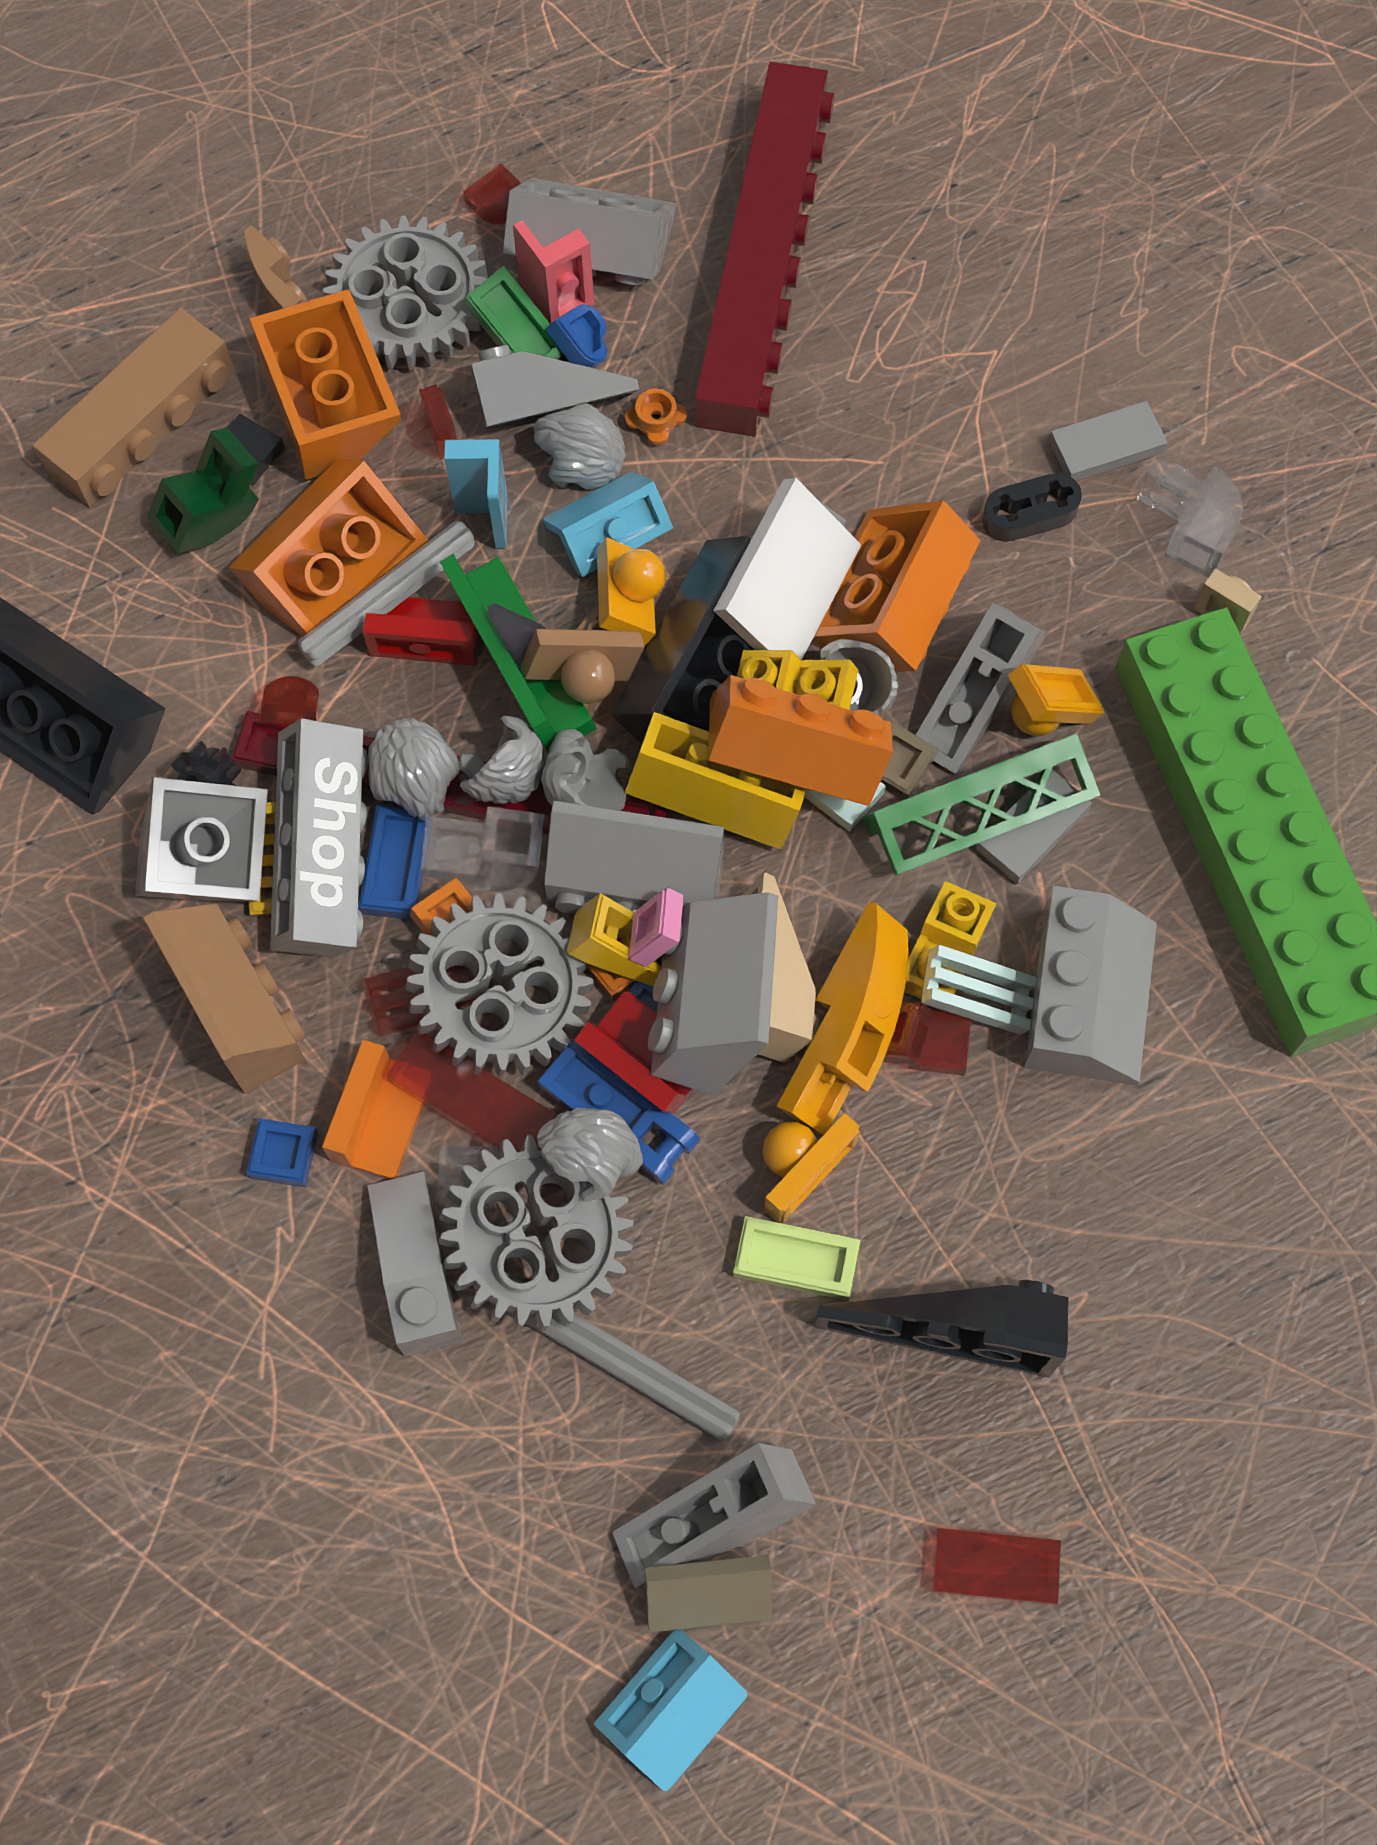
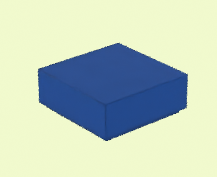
M259 1118L246 1175L249 1179L306 1188L318 1136L316 1127Z

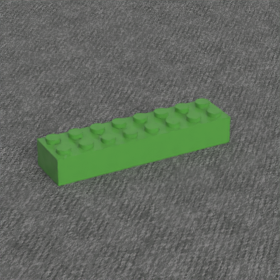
M1225 607L1126 639L1115 670L1290 1057L1377 1028V922L1228 608Z

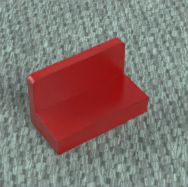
M408 597L387 614L366 613L363 635L371 657L476 666L480 634L462 602Z
M628 991L623 992L598 1025L587 1022L574 1041L663 1112L675 1114L693 1091V1088L651 1075L653 1051L648 1049V1038L650 1030L656 1021L657 1013Z

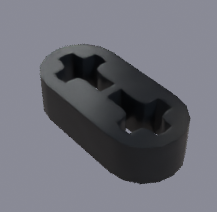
M1055 473L999 488L993 491L986 500L982 517L983 528L995 540L1008 542L1064 527L1070 524L1077 515L1082 498L1081 487L1070 476ZM1055 494L1058 500L1066 499L1065 506L1058 508L1055 501L1047 502L1048 495ZM1005 507L1009 514L1017 513L1015 521L1009 522L1005 515L997 516L999 508Z

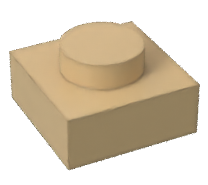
M1215 568L1204 583L1194 610L1201 614H1206L1227 607L1241 635L1251 621L1262 596L1252 591L1251 587L1242 579L1228 576Z

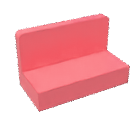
M523 220L514 224L513 234L519 283L547 321L551 324L554 320L578 305L586 304L593 306L594 292L590 242L578 228L553 243L542 247Z

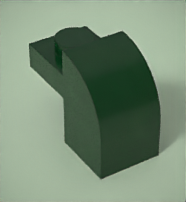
M228 428L210 431L196 471L161 479L147 517L148 520L177 554L214 544L240 526L255 508L259 498L249 486L259 463Z

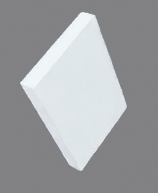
M797 478L784 479L713 611L754 650H793L799 659L802 660L861 544Z

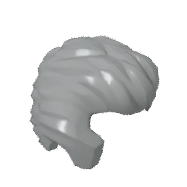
M588 403L577 404L569 410L552 413L537 420L534 425V442L554 458L548 476L559 487L566 488L567 483H576L584 489H596L616 480V477L620 475L623 460L626 456L623 436L613 421L603 415L597 408Z
M847 639L836 640L821 649V659L851 660L858 669L850 710H868L881 716L891 709L893 702L897 698L899 682L894 670V663L891 662V658L875 645Z
M503 716L500 719L513 730L506 732L501 737L498 750L493 754L492 758L484 765L480 756L462 754L458 761L459 769L469 777V780L461 782L460 787L477 801H492L494 804L518 803L527 799L531 795V791L537 789L542 777L545 764L542 758L543 747L541 740L536 736L533 728L524 720Z
M414 718L395 720L391 724L383 725L377 731L376 738L369 746V786L377 801H394L397 805H402L412 817L418 816L423 821H429L434 814H440L445 810L444 801L446 799L447 787L450 785V781L459 773L457 755L436 729Z
M564 729L556 734L554 741L549 747V753L545 761L541 778L545 797L552 806L554 801L621 811L625 806L626 788L618 781L617 774L619 768H626L628 766V758L615 749H607L603 753L593 755L588 740L581 732L575 729Z
M575 1108L572 1111L560 1113L553 1120L546 1123L537 1135L542 1156L552 1166L558 1176L566 1177L571 1182L588 1181L591 1183L592 1186L582 1193L586 1202L607 1197L613 1192L619 1177L631 1176L638 1171L643 1162V1155L637 1137L625 1120L610 1110Z

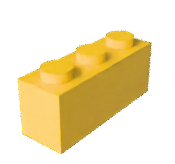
M654 712L625 793L711 825L724 827L725 830L781 850L800 812L806 788L708 761V731Z

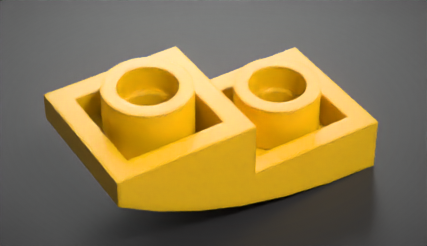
M743 650L737 677L746 680L750 678L762 679L777 689L797 695L813 694L825 699L831 705L850 710L858 669L851 660H800L793 650Z
M945 881L908 958L904 992L922 1000L929 949L942 945L973 956L997 903ZM941 966V968H944V969H947V970H950V971H953V972H956V973L965 975V973H961V972H958V971H955V970H952V969H949V968H946V967ZM938 983L939 990L954 995L958 990L956 988Z

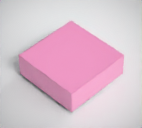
M667 887L633 913L629 949L630 960L647 967L679 943L683 906L682 894Z

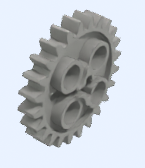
M401 216L398 228L392 229L389 223L382 219L380 220L381 232L374 234L364 226L361 228L364 241L358 243L347 238L345 244L348 255L341 253L333 254L335 269L326 270L325 272L328 287L323 288V294L326 296L343 290H350L376 356L378 358L381 354L385 355L388 369L394 367L398 358H405L408 369L413 370L416 364V357L422 356L430 366H434V353L441 351L451 359L454 357L452 348L454 341L468 347L470 345L468 330H482V326L463 304L462 300L488 279L486 263L484 260H479L475 244L465 245L463 232L460 231L449 237L447 223H440L432 231L429 230L427 217H422L416 227H409L406 216ZM409 321H412V322H413V323H410V324H403V323L409 322Z
M496 893L492 908H485L482 900L478 895L472 897L470 912L467 914L459 905L453 903L449 911L451 923L449 924L444 919L435 916L430 927L435 937L420 933L416 946L423 954H411L408 968L418 974L407 977L405 990L420 995L410 1000L408 1010L409 1013L414 1014L426 1013V1016L419 1022L417 1031L419 1034H425L436 1030L438 1034L432 1050L436 1053L448 1045L455 1049L451 1063L453 1066H457L466 1056L474 1058L473 1071L476 1075H479L486 1061L494 1063L498 1078H503L508 1062L513 1061L522 1075L527 1074L531 1056L544 1067L547 1066L552 1057L549 1045L557 1051L563 1052L570 1043L565 1032L578 1035L584 1023L576 1015L587 1014L591 1006V1001L581 996V994L590 992L593 979L577 975L586 970L588 963L569 955L567 947L570 937L562 939L560 936L566 920L561 918L548 925L543 921L547 906L544 904L538 907L533 914L525 912L526 902L524 896H520L512 909L505 907L501 893ZM503 939L517 942L523 953L517 956H506L496 948L495 943ZM534 960H541L543 962V966L522 971L527 964ZM455 965L464 966L473 973L475 979L467 983H457L447 975L446 970ZM494 978L498 984L505 983L510 979L512 981L506 992L501 985L487 990L490 979ZM531 986H541L551 994L553 1000L546 1004H537L527 997L525 989ZM475 997L477 998L471 1006L463 1010H459L455 1006L457 1002L462 1003ZM484 1012L493 1013L500 1017L505 1027L498 1031H487L480 1027L475 1017Z
M532 1135L526 1136L521 1152L518 1153L508 1139L503 1140L499 1149V1160L484 1149L478 1157L482 1172L465 1165L460 1176L468 1188L451 1185L447 1193V1197L458 1205L459 1208H444L440 1214L439 1219L446 1224L454 1226V1229L441 1233L438 1244L446 1247H455L456 1252L445 1259L443 1267L444 1269L462 1268L464 1273L456 1282L455 1290L459 1291L473 1286L477 1293L470 1307L476 1309L489 1300L494 1304L491 1321L494 1323L508 1310L514 1312V1326L516 1330H521L529 1315H535L539 1330L546 1331L550 1325L553 1313H556L565 1327L569 1326L574 1321L573 1305L588 1316L596 1309L591 1293L600 1298L607 1299L614 1291L604 1276L620 1279L626 1272V1268L613 1258L627 1256L633 1248V1245L618 1238V1235L628 1232L633 1227V1220L616 1217V1213L626 1205L628 1198L627 1196L610 1198L608 1195L602 1199L586 1202L582 1193L592 1186L591 1183L588 1181L571 1182L566 1177L558 1176L552 1166L542 1156L541 1150H537L536 1142ZM518 1183L524 1185L526 1189L528 1208L531 1215H529L521 1196L515 1190V1185ZM547 1183L559 1185L567 1194V1205L555 1208L546 1204L540 1196V1186ZM489 1202L503 1203L510 1209L513 1222L503 1227L492 1225L484 1216L483 1206ZM530 1217L536 1229L546 1227L549 1232L542 1241V1248L536 1236L526 1238L524 1231L531 1222ZM574 1238L581 1241L587 1249V1261L575 1264L565 1259L560 1249L561 1240ZM542 1249L548 1263L557 1274L558 1279L556 1282H551L547 1278ZM511 1257L523 1258L532 1268V1280L522 1284L513 1282L504 1272V1261Z

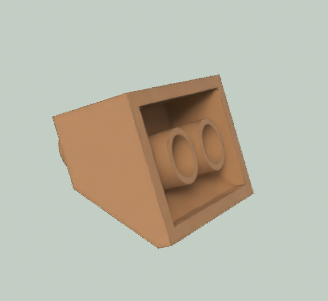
M216 903L154 911L143 917L220 1057L245 1094L305 1061L297 1042L303 1040L306 1036L290 1008L279 1013L270 996L279 992V989L263 961L255 966L251 965L244 950L253 946V943L237 916L226 921Z

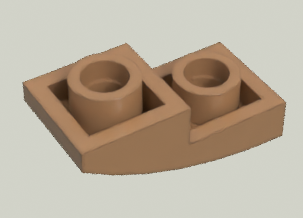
M252 225L245 229L246 246L257 283L270 311L273 312L306 302L307 299L301 289L291 281L287 266L290 263V258L280 242L274 237L266 239Z

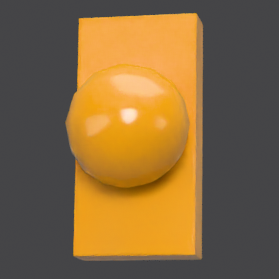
M606 537L597 548L599 627L608 631L641 632L643 643L646 645L656 634L654 597L661 592L666 580L665 567L661 558L650 550L633 549Z
M1021 664L1008 674L1010 681L1017 691L1012 699L1010 710L1013 722L1022 732L1031 736H1043L1053 732L1060 723L1091 724L1104 714L1102 705L1081 669Z
M844 1113L819 1140L810 1128L798 1122L781 1123L771 1129L763 1140L762 1154L764 1162L769 1169L778 1176L783 1177V1179L765 1197L764 1211L777 1223H784L855 1147L860 1133V1126Z

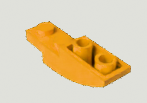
M870 901L816 998V1001L824 1006L828 1012L776 1106L798 1123L822 1136L831 1127L852 1086L866 1092L869 1091L886 1055L902 1006L909 955L908 930L877 903Z

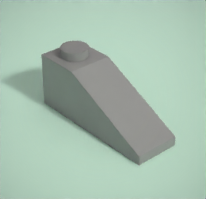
M508 345L478 352L480 361L471 363L469 367L485 429L573 408L577 404H590L631 394L639 390L636 378L524 351L510 354Z
M995 603L991 604L916 733V736L938 748V753L933 761L955 774L959 772L1015 689L1008 674L1021 664L1031 663L1048 632L1003 606Z
M425 1172L367 1185L383 1285L397 1347L406 1357L463 1342L447 1269L443 1267L445 1259L442 1246L438 1244L439 1232Z
M757 1443L617 1528L612 1533L634 1588L642 1589L645 1587L644 1568L704 1562L771 1532L815 1506L816 1502L792 1449Z

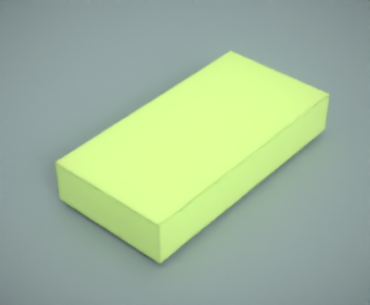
M745 1216L733 1277L849 1301L860 1240Z

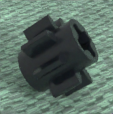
M199 741L189 753L182 752L171 764V767L180 773L175 780L237 786L232 782L242 771L241 767L235 766L225 747L221 749L206 748L203 741Z

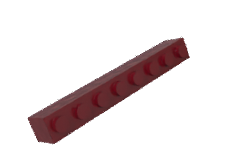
M769 61L695 396V427L756 437L760 417H770L774 387L767 386L769 373L778 374L780 369L783 343L776 342L778 330H788L792 300L785 299L787 287H797L801 257L794 256L796 245L805 246L810 215L803 214L804 204L813 205L815 201L818 174L811 173L813 163L822 164L827 133L820 132L821 123L830 124L833 114L835 93L827 92L828 70Z

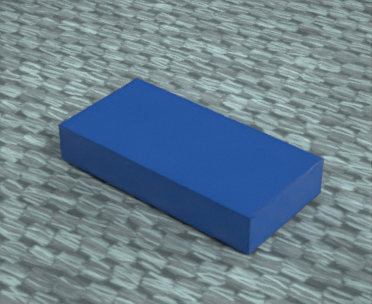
M377 805L358 906L363 915L413 920L410 917V911L413 906L419 903L433 816L429 821H423L418 816L412 817L404 808Z

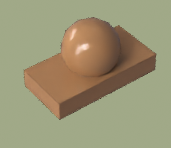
M536 629L521 666L525 679L561 680L566 693L573 700L584 704L601 702L609 695L615 681L629 680L645 646L641 632Z

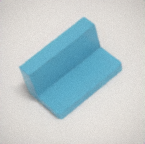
M499 439L445 440L444 460L455 514L490 513L495 547L507 548L508 494Z
M629 472L543 518L547 529L560 536L575 572L582 577L598 569L597 548L606 537L635 549L673 529L654 481L635 472Z
M681 1629L673 1630L594 1722V1725L663 1791H668L747 1698V1691Z

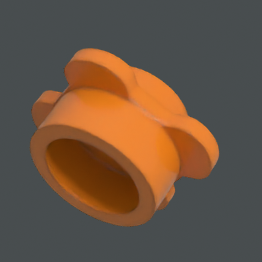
M658 388L648 389L640 394L636 400L635 408L628 409L625 414L627 426L632 429L638 428L648 435L649 442L655 445L666 443L669 439V432L676 425H681L687 420L686 408L682 404H676L675 398L669 392ZM655 414L661 415L659 419H653L651 416Z

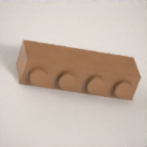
M180 307L32 445L45 472L89 508L102 496L112 493L118 486L121 478L139 461L150 457L155 451L157 444L175 427L187 422L194 409L212 392L219 391L227 383L230 375L235 370L225 341Z

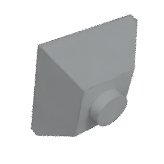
M152 778L139 841L135 896L192 901L258 902L260 899L268 789Z

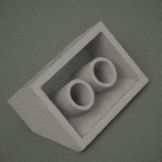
M530 178L509 192L503 253L516 256L513 225L521 220L524 221L542 247L579 228L590 242L592 276L596 275V270L616 273L615 280L618 282L644 285L646 279L652 280L661 270L677 203Z
M554 801L551 812L544 883L547 902L549 905H555V908L563 913L575 915L579 908L599 893L632 912H635L667 887L683 895L682 911L690 902L718 899L723 872L724 827Z
M1060 886L1052 887L1043 911L1035 975L1037 980L1033 991L1034 1003L1030 1015L1031 1026L1030 1031H1028L1024 1068L1132 1085L1140 1083L1157 922L1110 894Z
M765 892L690 902L682 911L679 943L663 954L662 969L657 976L653 988V999L658 1002L657 1018L648 1038V1049L653 1051L652 1076L714 1095L769 1044L778 895Z

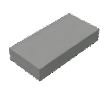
M1148 401L1053 430L1049 438V443L1064 474L1076 481L1165 453L1168 444Z
M1053 770L1044 787L1064 797L1079 792ZM1028 790L1007 813L1014 817L1023 814L1032 792ZM1041 796L1036 808L1053 801ZM1090 800L980 842L977 844L976 850L1018 884L1090 810L1092 802Z

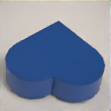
M582 304L576 306L554 320L545 329L570 363L595 369L607 356V347L602 338L606 334V323L602 314L590 305Z

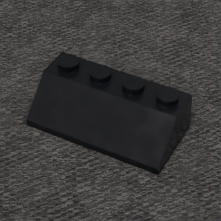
M749 536L706 540L658 626L656 634L648 644L612 709L610 716L641 743H643L654 712L709 732L710 700L713 692L730 675L737 677L743 650H754L713 611L751 541Z
M0 597V750L92 814L100 812L150 753L166 708Z

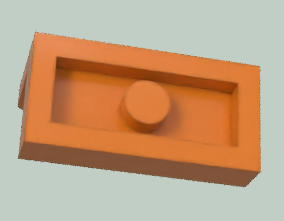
M362 1040L322 1146L329 1160L388 1180L397 1178L433 1081L431 1072L391 1060L385 1046Z

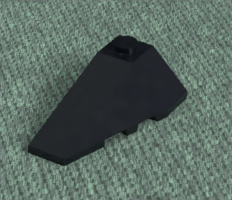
M1020 1280L1018 1286L1000 1285L819 1305L815 1328L1049 1378L1066 1359L1069 1297L1054 1294V1287L1049 1284L1033 1280Z

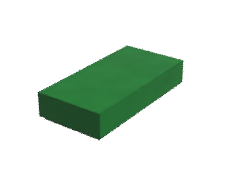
M504 266L462 300L463 304L497 346H509L510 354L524 351L553 359H558L563 355V352L545 330L550 323Z

